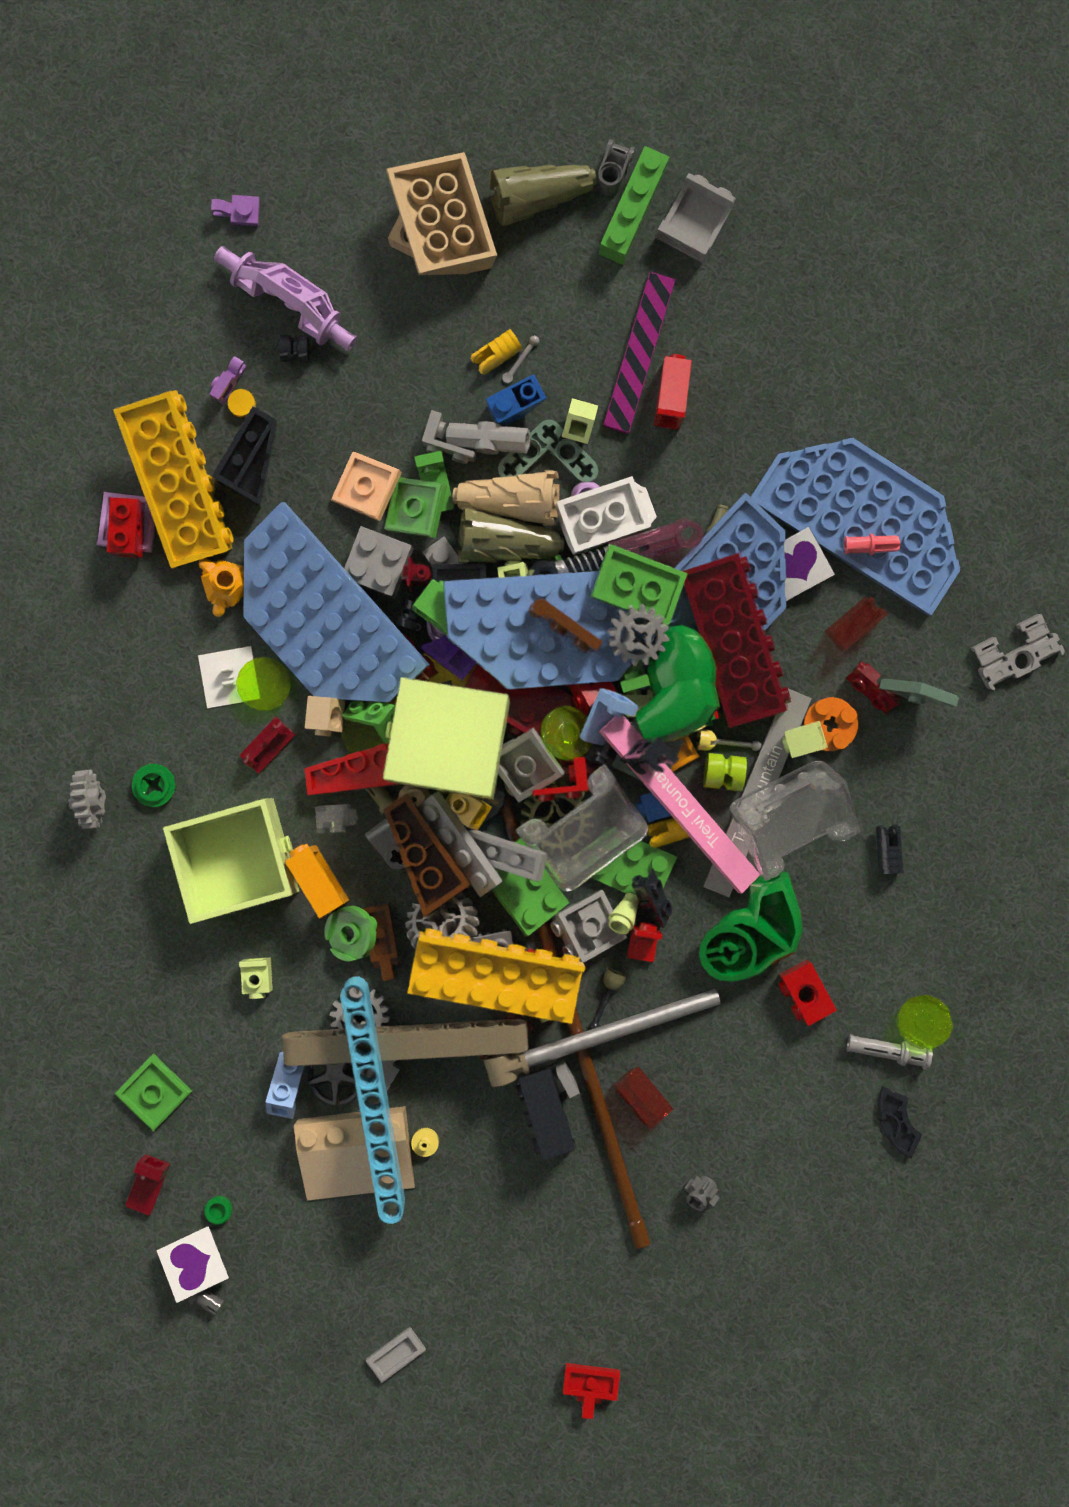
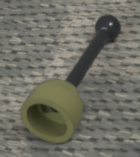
M606 968L603 982L607 990L594 1021L589 1024L590 1030L600 1027L599 1021L610 994L613 990H618L622 987L627 977L625 974L611 968Z

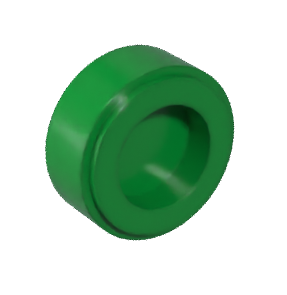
M224 1196L212 1197L204 1208L206 1219L215 1225L225 1223L233 1211L231 1202Z

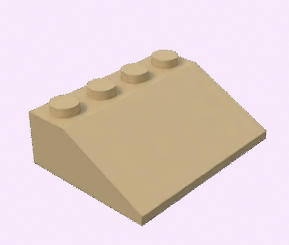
M465 152L388 168L386 170L419 275L468 274L492 268L497 253Z
M406 1106L390 1108L403 1189L415 1188ZM361 1112L297 1120L294 1124L296 1150L307 1200L375 1193ZM380 1123L371 1125L377 1131L385 1129ZM385 1150L376 1151L380 1157L389 1156V1153ZM389 1176L381 1178L385 1183H392L394 1181Z

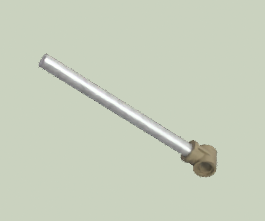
M716 989L525 1052L488 1055L484 1057L483 1061L490 1084L493 1087L506 1085L515 1081L517 1074H529V1067L719 1005L720 998Z

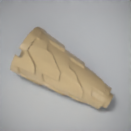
M545 470V472L465 481V483H460L458 488L453 489V503L458 504L459 509L462 510L463 508L476 509V511L507 518L541 523L543 526H555L557 522L551 517H558L555 503L559 501L560 493L559 484H553V479H559L558 472Z

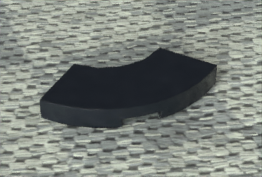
M882 1086L878 1101V1115L881 1127L891 1144L899 1152L912 1159L922 1133L916 1130L908 1119L907 1104L909 1098Z

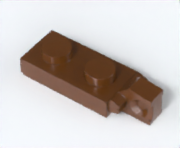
M390 904L363 908L369 916L374 917L377 921L376 941L370 952L371 962H373L374 968H381L383 981L392 980L395 978L393 965L399 964V954Z

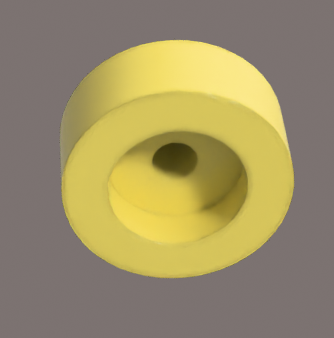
M430 1128L417 1130L411 1141L412 1149L419 1156H431L438 1148V1135Z

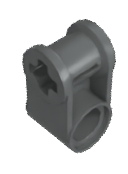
M609 139L598 173L597 187L601 194L612 196L618 193L632 162L635 147L627 148L614 143L613 139ZM609 176L613 177L616 181L609 183L604 178Z
M385 818L366 832L365 836L391 868L403 869L405 868L404 863L393 861V858H395L394 851H400L387 818Z

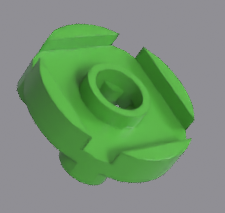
M347 906L333 912L326 921L324 931L326 941L329 940L332 946L330 950L333 955L343 961H353L367 957L375 945L377 921L374 917L369 916L365 910L357 906ZM352 928L354 932V938L350 940V934L346 932L347 929Z

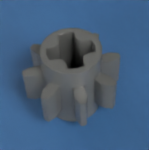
M696 1176L694 1180L690 1179L684 1188L688 1192L686 1195L687 1203L695 1210L703 1211L705 1209L707 1211L709 1207L714 1208L719 1200V1197L716 1195L718 1192L717 1185L709 1177L701 1176L699 1178Z

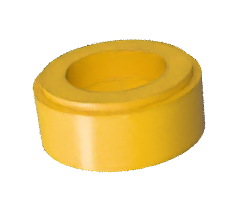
M237 389L228 397V407L237 417H246L252 406L256 407L254 397L247 390Z

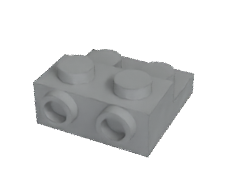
M534 728L502 745L498 774L504 781L507 792L514 796L518 802L532 795V790L542 789L564 774V770Z
M599 890L581 901L569 905L551 917L553 922L550 923L553 933L557 937L561 936L565 944L563 953L577 956L580 958L579 961L583 963L627 938L625 934H618L610 929L608 917L613 909L603 890Z

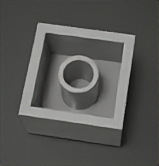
M360 526L344 569L360 587L395 600L403 580V565H408V558H411L414 549L412 545Z

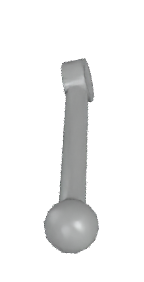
M537 336L530 337L528 346L509 372L503 374L502 379L504 383L509 384L513 381V375L531 349L539 344Z

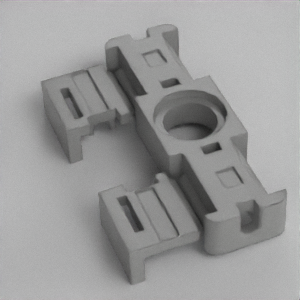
M1036 614L1016 625L1017 629L1026 633L1028 639L1025 641L1029 644H1025L1005 655L1003 652L999 653L996 647L999 644L996 637H991L971 647L981 666L985 667H980L978 672L987 689L995 690V684L1011 676L1019 678L1040 667V661L1056 653L1058 655L1065 653L1063 646L1057 643L1060 640L1056 633H1049L1042 614ZM1037 621L1036 624H1034V625H1032V626H1030V627H1028V628H1025L1026 626H1028V625H1030V624H1032V623H1034V622ZM993 643V646L982 651L983 648ZM1023 653L1026 655L1028 662L1024 668L1019 669L1015 664V659L1019 654Z

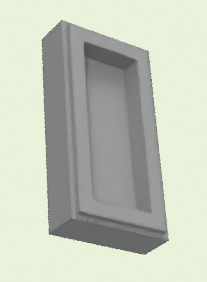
M408 1327L366 1358V1363L382 1383L422 1354L426 1348L412 1328Z

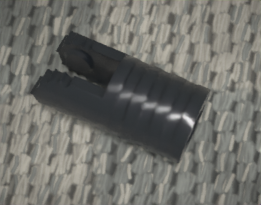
M898 824L890 826L889 836L887 827L883 825L877 826L876 840L879 874L904 873L900 826Z

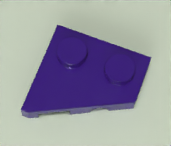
M447 635L424 644L420 649L461 681L464 680L476 664L467 653L451 642Z

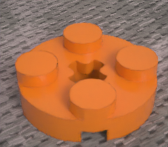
M828 697L818 700L805 713L803 725L817 721L821 723L827 747L823 751L843 749L853 741L857 734V712L842 699ZM833 717L835 718L834 722L838 726L837 729L833 728L831 732L826 731L827 726L823 725V722Z

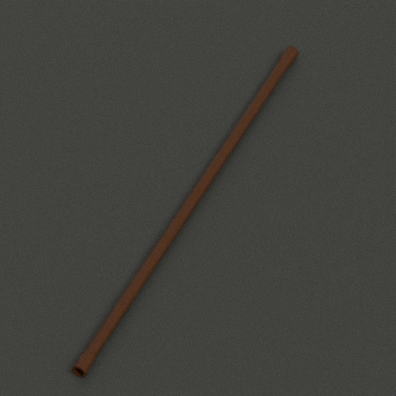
M507 792L505 805L500 812L509 841L514 842L521 838L522 834L510 795ZM547 920L537 929L543 949L552 952L553 957L560 958L549 920ZM576 1007L572 1024L567 1023L570 1036L583 1032ZM589 1048L577 1051L576 1055L628 1218V1226L635 1248L646 1247L651 1242L644 1220L640 1215Z

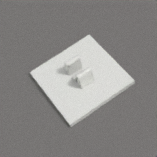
M251 646L198 655L207 708L260 699Z

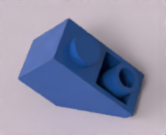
M533 374L486 398V406L494 422L505 427L525 417L547 398Z

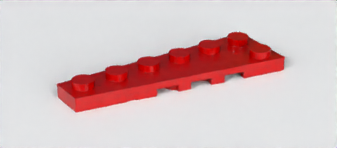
M390 742L304 768L307 795L397 785V783H391L383 779Z

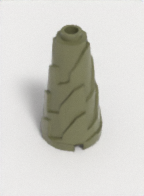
M588 165L519 166L492 169L489 173L490 190H494V197L491 200L497 220L502 226L533 217L535 213L555 208L558 204L591 192L593 186L597 184L595 170L590 169Z
M463 508L458 538L462 551L458 550L459 563L469 564L470 562L497 563V561H522V559H550L557 556L558 553H563L565 540L564 537H560L559 532L552 528L525 524L524 521L501 518L500 515Z

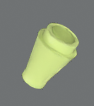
M626 893L622 901L608 917L610 929L618 934H627L634 928L637 908L640 902L635 894Z

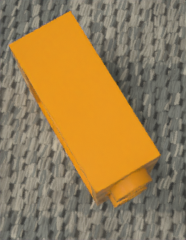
M308 844L301 845L289 852L291 858L286 860L285 863L319 918L349 900L316 845L310 847Z

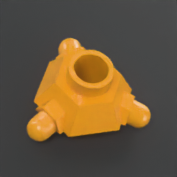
M203 558L199 560V567L203 570V575L201 576L208 601L214 604L213 614L220 617L225 613V608L233 607L244 596V567L222 560L211 562L208 558Z

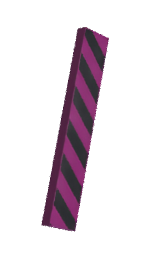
M653 272L649 273L603 427L626 434L630 432L675 279Z

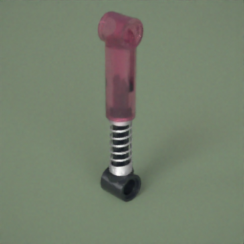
M681 518L669 525L608 542V545H615L649 559L682 548L689 549L698 546L703 538V530L695 521ZM691 526L693 529L692 536L689 539L683 540L681 537L682 530ZM608 546L603 547L600 551L596 549L594 553L589 551L587 555L582 553L580 557L575 555L574 559L568 557L567 561H537L530 567L529 576L538 575L541 570H549L550 574L593 572V569L600 570Z

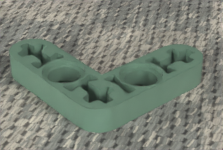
M544 420L530 433V445L535 446L537 449V455L534 458L528 459L522 453L510 452L501 460L498 466L500 477L513 476L512 474L507 476L504 474L506 471L504 465L512 466L517 461L513 456L517 454L519 459L527 465L522 467V464L519 463L515 468L516 475L514 476L525 474L549 451L580 483L594 482L598 475V466L595 461L574 440L565 438L558 443L555 449L551 447L555 444V441L551 437L546 439L543 437V428H555L554 436L558 440L561 438L564 430L553 420ZM566 445L573 447L575 450L574 457L568 460L560 455V449ZM580 455L583 457L580 463L585 468L589 465L592 467V476L590 478L587 475L584 477L580 476L581 468L577 464L574 468L570 466L577 461Z

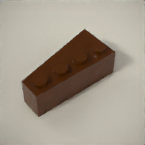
M408 794L403 795L383 809L411 880L414 893L420 904L423 917H428L472 886Z

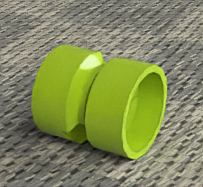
M707 753L703 787L719 789L723 785L726 790L742 792L746 778V757L730 756L728 759H725L723 754Z

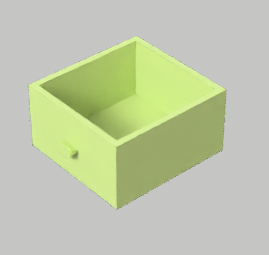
M401 678L394 721H388L385 737L390 738L383 779L391 783L493 799L510 704L508 695Z
M274 798L261 799L163 827L190 924L299 892L297 881L285 863L290 858L289 851L291 852L293 848L289 836L284 837Z

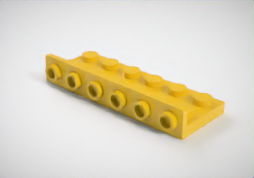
M177 390L169 391L113 409L170 567L181 566L232 549L233 535L231 530L225 527L222 518L224 517V510L221 503L215 499L213 493L215 485L212 477L206 473L204 453L200 448H197L194 439L196 438V431L192 422H188L185 411H187V406L183 396L179 395Z
M426 929V932H419L408 994L572 1024L581 976L585 970V965L579 961V957L564 954L563 958L553 957L552 952L536 949L535 953L526 952L525 947L515 944H509L508 948L497 946L498 942L488 939H481V943L470 941L469 936L454 934L452 938L442 936L443 932L435 929Z

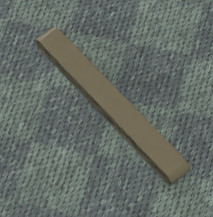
M523 1019L376 1027L381 1061L510 1054L528 1050L527 1022ZM346 1029L296 1031L282 1035L285 1065L352 1063ZM366 1042L357 1044L358 1048L362 1051H369L371 1049V1046Z

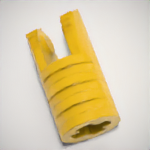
M509 329L473 353L470 359L473 363H481L479 371L485 375L523 349L517 337Z
M674 818L666 819L644 828L646 834L653 836L649 842L652 848L689 838V835Z

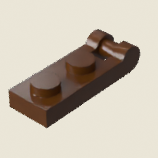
M544 599L536 600L528 608L531 617H542L552 624L550 626L551 630L562 637L566 634L574 640L573 645L584 653H587V651L590 653L597 651L603 642Z

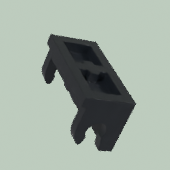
M659 737L638 740L623 756L621 761L624 764L628 763L636 773L645 775L646 771L639 764L648 763L656 772L662 773L664 769L659 764L671 763L674 765L679 760V757Z

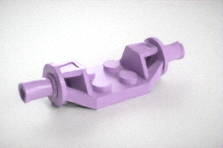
M221 246L218 249L214 261L232 272L230 278L232 286L241 287L252 297L266 292L283 300L289 309L301 313L298 328L316 338L317 344L323 345L328 339H331L347 352L354 347L357 336L338 325L341 314L338 311H334L326 292L283 263L256 262V256L252 252H248L240 258L225 246Z

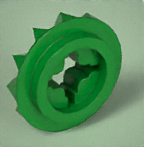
M147 764L141 767L133 777V794L140 803L146 806L157 807L164 805L172 798L176 789L175 776L165 766ZM161 776L158 785L163 792L153 790L148 794L150 784H148L145 778L155 781Z

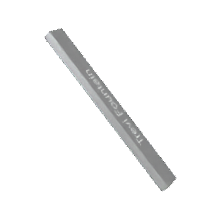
M788 689L791 697V702L787 703L788 710L774 715L725 833L745 857L789 754L786 753L782 738L786 737L784 732L801 725L812 699L791 689ZM712 864L703 887L730 897L733 886Z

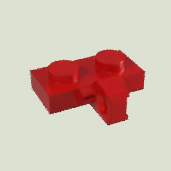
M566 1363L563 1394L577 1396L576 1400L583 1402L582 1418L593 1419L595 1403L601 1404L602 1399L617 1401L620 1370Z

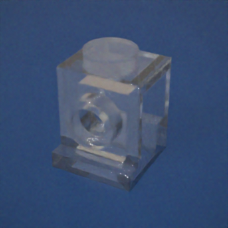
M351 804L315 807L317 834L326 833V828L328 827L330 828V833L344 832L346 831V826L357 825L356 809H351Z

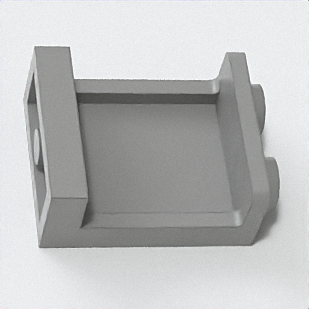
M688 173L679 195L667 217L658 228L656 238L703 263L729 216L736 198L727 189L722 187L716 188L709 184L708 180L703 176H694Z

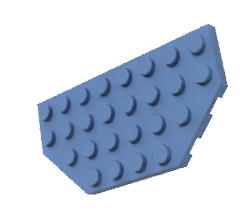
M854 438L778 454L751 495V498L766 513L797 533L810 527L822 549L927 616L933 614L960 572L958 559L956 560L953 546L955 543L951 525L946 515L944 495ZM869 534H874V536L897 535L900 539V549L897 552H876L871 556L869 553L845 554L844 538L847 536L866 537Z
M744 493L674 568L683 571L740 552L742 557L747 556L751 572L747 573L750 584L755 582L759 598L755 599L758 610L763 609L767 619V624L763 625L764 630L786 609L785 530L747 493ZM683 585L668 627L684 625L695 629L699 633L688 595ZM648 657V664H647V665H645V664L643 663V661H642V664H643V667H644V671H645V673H646L647 675H648L649 657ZM645 686L635 690H646L650 689V687Z
M281 502L244 540V618L313 696L390 702L398 696L401 678L414 680L430 665L285 502Z
M599 571L443 582L448 639L467 653L485 671H488L507 690L618 681L632 664L631 658L625 663L621 660L622 653L616 656L613 653V649L616 646H610L608 642L609 639L614 637L607 632L609 628H615L611 619L619 620L621 618L618 612L620 609L590 598ZM538 599L548 601L603 641L597 651L592 653L580 651L573 645L574 640L566 634L562 637L551 630L550 626L552 624L542 617H531L528 612L529 606ZM634 618L633 620L643 621L646 618ZM625 626L621 630L620 640L625 635ZM632 627L634 635L642 642H645L642 634ZM633 649L632 651L640 652L643 651V649Z

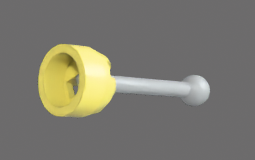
M700 729L697 732V738L700 737V742H696L697 750L708 751L713 749L716 744L752 748L754 751H759L762 747L761 742L757 740L751 743L717 739L715 733L708 729Z

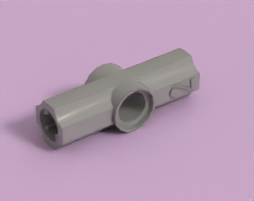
M487 421L478 422V425L449 423L446 430V441L448 444L463 449H474L476 452L483 454H498L499 451L527 453L530 447V430L528 428L503 427L500 424Z

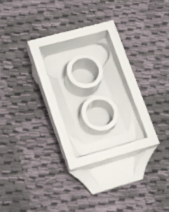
M633 476L556 501L555 503L559 523L573 555L587 553L593 548L650 529L653 520L657 517L646 488L634 482Z

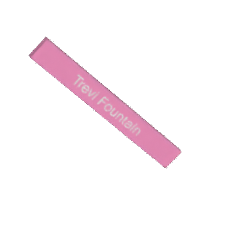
M624 715L622 717L614 716L599 730L600 734L621 758L638 740H643V737ZM648 763L639 764L646 771L645 775L638 774L632 769L738 893H743L760 876L759 872L665 763L659 764L664 769L662 773L656 772Z

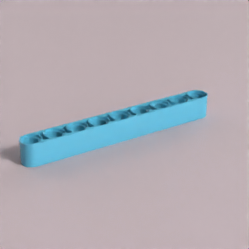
M352 977L346 981L343 987L341 1003L377 1210L383 1222L393 1224L402 1218L405 1196L369 986L363 978ZM352 987L358 988L362 996L358 998L352 997L348 993V989ZM362 1015L366 1018L367 1022L365 1024H357L353 1021L352 1017ZM366 1042L371 1046V1049L369 1051H362L358 1048L357 1044ZM371 1069L375 1072L376 1076L367 1078L363 1075L362 1071ZM375 1096L380 1100V1103L371 1104L367 1101V1097ZM380 1123L385 1129L377 1131L371 1125ZM385 1150L389 1153V1156L380 1157L376 1151ZM389 1176L394 1181L392 1183H385L381 1178ZM387 1203H394L398 1208L389 1209L385 1205Z

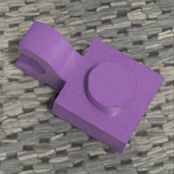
M232 195V203L220 199H212L211 211H214L213 216L231 217L232 225L259 226V197Z

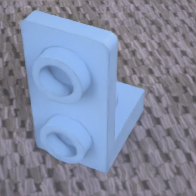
M600 688L580 738L586 742L604 745L606 739L600 734L599 730L614 716L622 717L623 714L635 716L638 706L622 694Z
M283 1052L279 1054L265 1102L266 1113L293 1119L296 1109L295 1099L305 1065H285Z

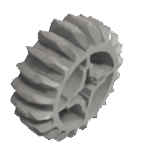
M460 893L428 917H423L420 904L412 903L415 911L407 913L410 921L405 923L408 929L406 934L414 949L417 947L419 932H426V929L442 931V936L452 938L454 934H462L469 937L477 935L475 927L479 925V920L476 917L478 912L473 907L472 901L466 898L464 893ZM448 908L459 910L461 915L455 916L454 913L450 914Z

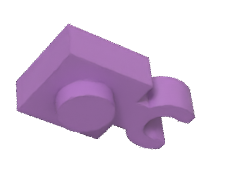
M234 356L229 363L227 371H223L220 377L217 376L210 386L211 397L223 406L235 388L236 381L247 367L242 360Z

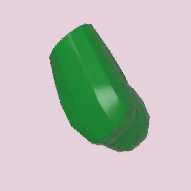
M684 625L668 627L669 629L663 632V634L669 637V641L661 643L666 650L664 652L656 651L657 660L651 656L649 657L648 679L650 682L649 687L654 697L636 712V719L645 739L659 737L665 744L690 736L706 727L720 706L715 687L716 664L712 652L704 638L695 629Z
M774 871L760 875L750 884L747 908L731 911L705 933L700 942L699 957L702 966L709 975L722 981L746 980L763 974L777 961L796 953L803 932L800 908L789 873Z

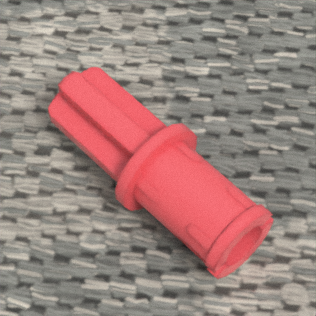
M869 534L866 537L847 536L844 538L845 554L869 553L871 556L876 552H897L900 549V539L897 535L874 536V534Z

